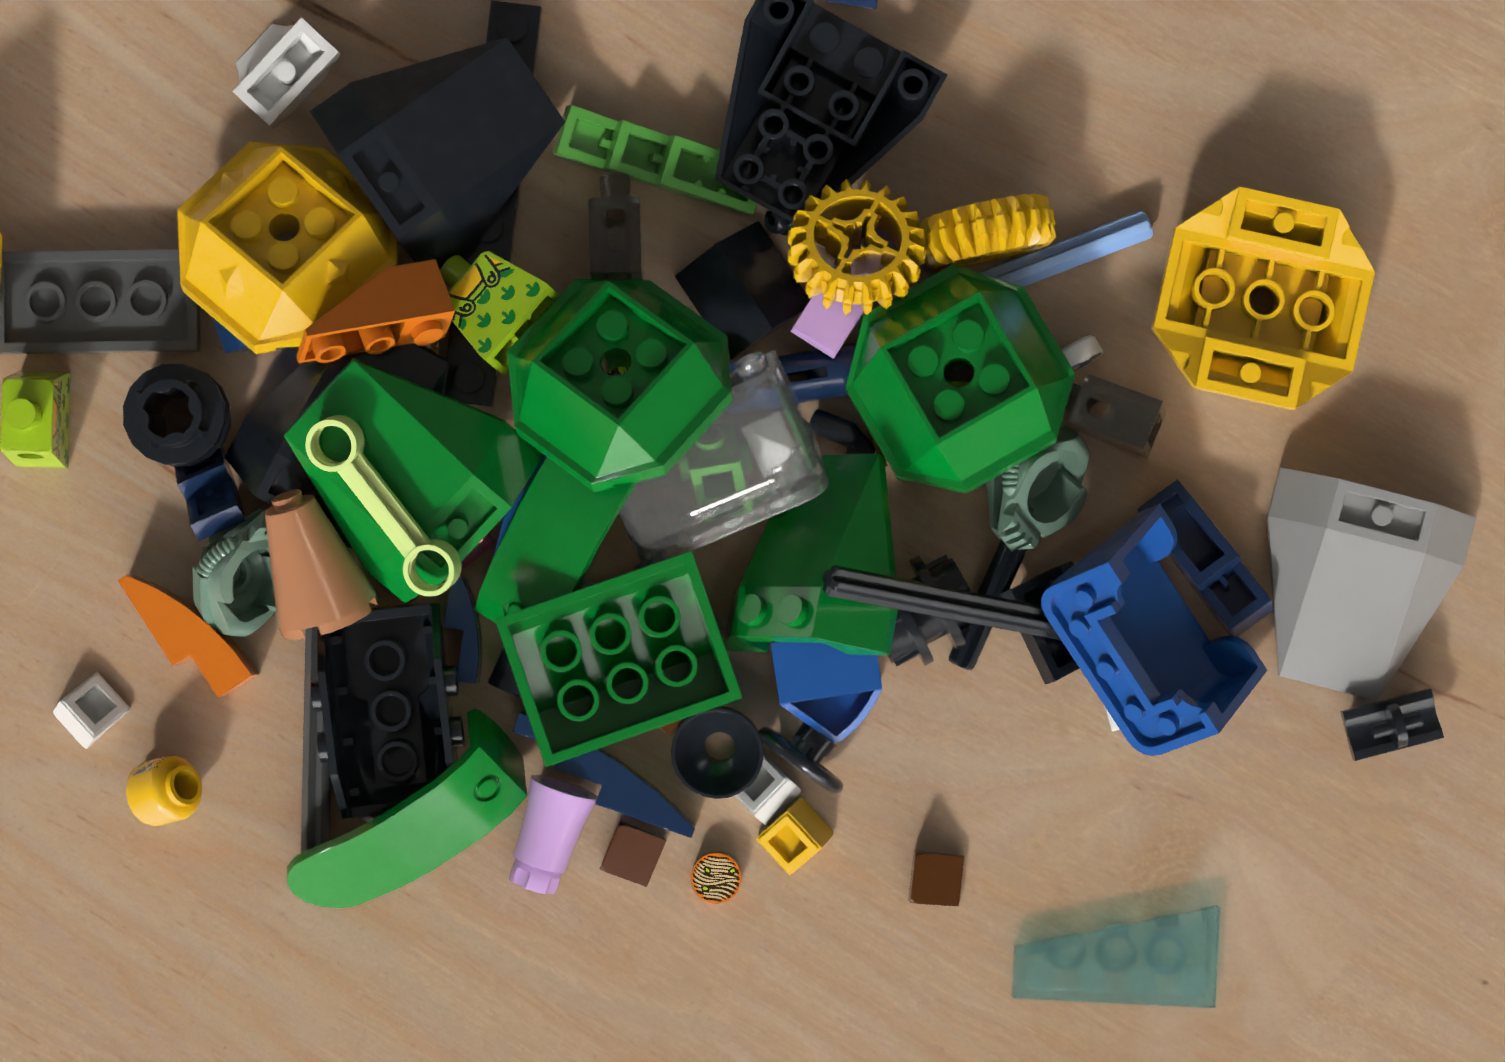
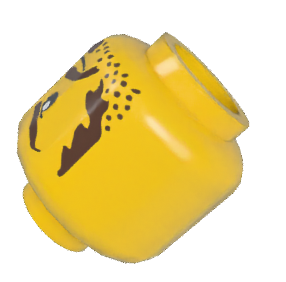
M176 755L143 762L132 770L127 779L126 796L128 805L133 814L142 823L151 826L165 825L184 820L196 812L201 802V778L189 761Z

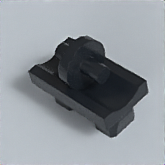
M1431 688L1340 711L1354 761L1444 738Z

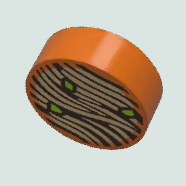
M710 852L701 856L694 864L691 872L693 890L698 897L709 903L719 904L730 900L736 895L741 885V870L738 863L730 855L723 852Z

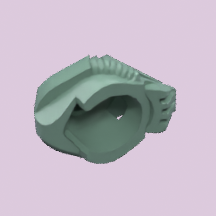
M1062 424L1055 444L986 482L991 529L1011 551L1015 549H1034L1038 545L1040 537L1046 538L1071 523L1080 513L1087 495V490L1082 486V482L1089 461V451L1085 441L1075 429Z
M259 509L245 517L246 521L209 536L207 546L203 547L199 564L192 566L195 606L206 623L221 634L245 637L259 629L276 613L265 522L266 509Z

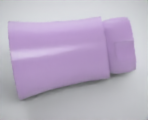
M531 775L527 806L513 857L516 859L513 863L509 880L514 884L537 893L555 894L561 873H566L573 849L598 796L587 789L560 779L543 775Z

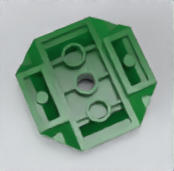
M952 264L910 288L904 299L897 296L894 297L892 305L887 310L880 305L868 315H863L846 384V392L897 479L914 483L919 482L967 494L1057 442L1075 380V372L1023 286ZM955 366L968 367L974 373L973 380L964 387L951 386L945 380V376Z
M574 279L507 351L513 419L517 435L593 492L614 488L615 484L639 482L666 475L733 401L727 335L650 280ZM616 367L629 368L621 375H608Z

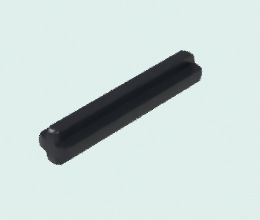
M1001 539L977 593L1003 598L1001 593L1010 589L1027 549L1011 551ZM976 624L962 632L966 644L958 649L953 646L949 655V661L963 669L972 670L978 661L992 627Z

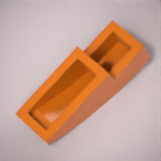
M125 575L117 580L172 666L182 665L192 658L218 698L227 696L259 675L240 647L228 635L219 633L207 624L197 608L164 587L136 575Z

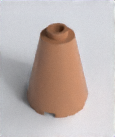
M295 489L272 498L273 506L265 511V522L277 623L281 635L285 639H306L302 629L318 627L320 634L324 635L349 626L371 613L372 610L369 603L376 605L379 603L376 591L313 495H302L300 489Z

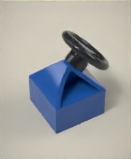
M770 642L779 703L802 720L803 723L790 741L769 727H762L759 730V739L817 784L831 793H840L843 789L842 781L821 765L820 762L824 756L827 758L837 746L834 743L841 742L850 735L875 705L882 691L877 655L846 654L824 643Z

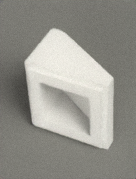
M95 672L60 700L53 714L74 738L87 749L131 708L98 672Z
M764 754L763 764L755 781L750 787L735 795V797L763 824L769 825L800 794L801 789Z

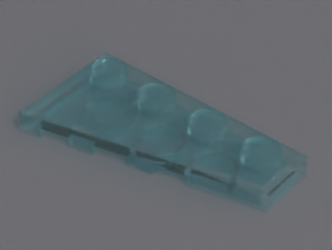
M1215 905L1200 908V910L1155 917V919L1141 922L1124 923L1105 927V929L1014 945L1011 996L1015 999L1215 1008L1220 906Z

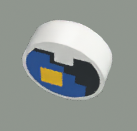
M1092 335L1085 336L1061 349L1074 372L1088 365L1104 353L1096 337Z

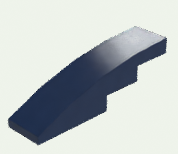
M519 712L512 732L535 740L526 712ZM599 748L555 764V769L602 785L595 803L596 805L692 838L696 825L657 787L605 750Z

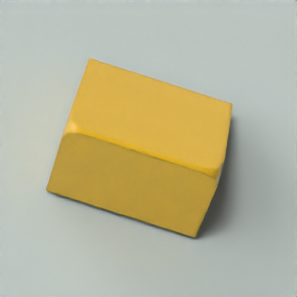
M798 798L756 837V840L791 875L829 841L834 832L803 798Z

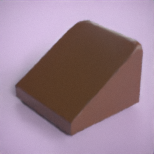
M620 820L600 870L647 887L667 840Z
M914 850L908 897L909 903L959 906L964 856Z

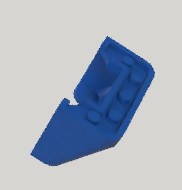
M1160 503L1134 516L1054 580L1044 591L1041 598V607L1046 618L1126 740L1134 749L1150 756L1162 755L1219 734L1268 671L1251 645L1240 637L1228 635L1209 641L1163 570L1158 560L1165 558L1175 548L1177 531Z

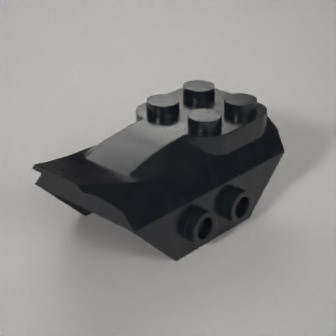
M416 603L371 608L372 612L366 617L349 626L324 635L320 634L317 627L318 681H311V699L314 712L322 711L324 732L317 733V748L320 762H328L330 777L342 819L358 817L368 823L381 816L434 781L458 760L457 747L465 746L462 717H453L451 696L459 695L458 676L455 665L447 666L439 603Z

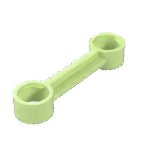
M335 415L316 423L309 430L305 442L306 452L311 462L324 471H337L404 556V579L414 592L429 597L445 592L458 580L461 573V559L456 549L443 540H430L364 456V434L354 420L346 416ZM337 426L348 434L351 440V453L347 460L337 462L324 455L319 445V437L325 427ZM420 551H436L445 558L449 567V573L444 583L432 585L420 578L416 570V558Z

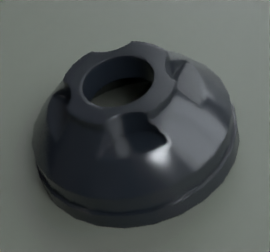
M719 706L687 717L678 727L672 740L671 758L677 776L686 787L703 797L722 799L740 794L755 781L763 764L764 748L763 742L758 736L759 731L751 719L731 707ZM716 732L728 734L734 741L735 752L724 760L711 757L705 747V741L708 736Z

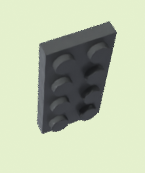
M179 249L2 252L0 355L200 351V306L182 290L180 284Z

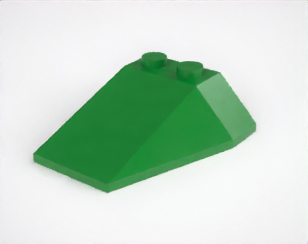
M880 454L800 455L797 457L731 600L723 641L726 651L768 652L769 642L824 643L852 655H890L898 609L828 596L823 592L824 581L822 579L824 572L830 570L834 565L896 577L884 456Z

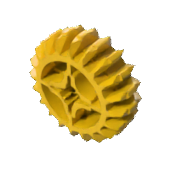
M845 179L841 184V192L837 193L826 184L822 189L821 199L809 195V198L805 201V211L797 210L793 219L795 227L788 231L787 243L791 247L788 250V262L790 265L796 266L794 268L796 283L807 282L806 294H808L809 298L823 293L822 304L825 309L831 307L835 301L842 302V311L847 315L851 312L853 304H860L863 312L868 315L872 312L873 302L877 301L887 310L892 305V295L904 299L908 294V283L916 284L919 280L921 272L919 266L925 263L926 250L922 247L925 244L926 234L924 229L917 228L919 225L917 211L906 212L907 201L905 196L892 201L889 200L891 191L888 185L880 189L878 193L871 191V184L868 179L862 183L861 189H852V185ZM877 226L884 229L891 236L898 251L889 248L888 241L883 240L877 235ZM865 237V245H864V247H863V245L861 244V242H862L863 238ZM815 243L826 247L825 252L836 258V269L832 268L822 259ZM853 245H859L860 249H853ZM849 247H850L851 250H853V251L851 252V254H850V256H849V258H848V250H849Z
M1036 193L1018 196L1011 195L959 206L955 209L933 214L925 218L918 226V228L924 229L926 234L925 244L922 246L926 250V265L938 270L945 269L952 264L966 267L1029 253L1030 251L1048 246L1056 238L1054 229L1056 221L1053 209H1050L1048 197Z

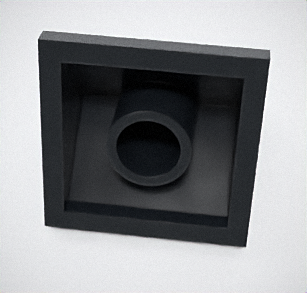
M759 221L715 243L675 275L678 283L700 316L727 335L730 360L802 314L810 301L801 284L796 283L793 272Z

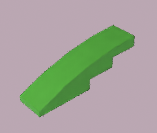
M573 105L566 106L563 115L565 123L558 131L552 151L553 155L748 215L754 214L756 202L715 180L720 150L677 135L669 136L625 120L617 121Z

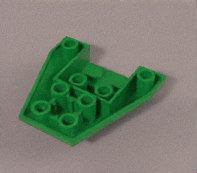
M352 358L284 432L285 439L366 571L404 603L420 595L414 592L404 579V556L337 471H324L311 462L305 447L309 430L316 423L335 415L346 416L354 420L364 434V456L430 540H443L452 545L458 552L461 562L513 507L543 456L540 451L518 436L516 430L504 419L355 358ZM327 426L323 429L319 437V445L324 455L337 462L347 460L351 453V440L348 434L337 426ZM432 550L419 552L416 558V570L420 578L432 585L442 583L449 573V567L445 558Z

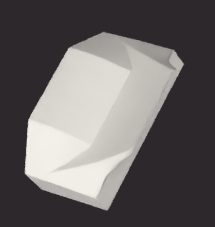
M302 17L295 25L282 26L272 24L236 62L239 85L232 92L273 129L292 114L324 80L341 54Z

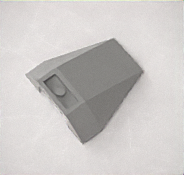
M1279 467L1267 513L1278 676L1378 701L1463 569L1476 517L1437 503L1344 479Z

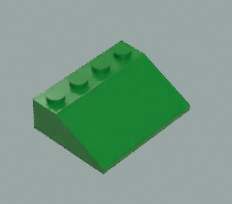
M692 551L495 619L545 767L743 698Z

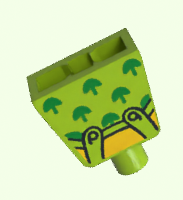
M490 251L481 253L472 265L460 255L452 256L443 264L440 270L444 282L451 287L448 293L455 309L452 321L476 352L500 374L505 376L509 371L507 351L554 302L559 294L543 280Z
M18 371L3 378L0 448L1 452L15 466L68 468L70 372Z

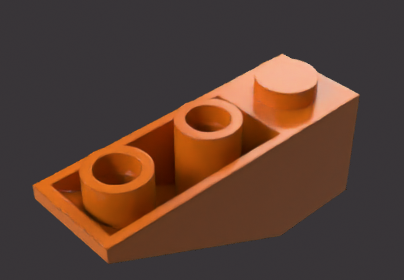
M436 259L385 268L304 330L296 356L298 364L316 360L320 363H328L345 355L362 352L379 354L392 347L414 343L418 346H426L445 338L455 309Z

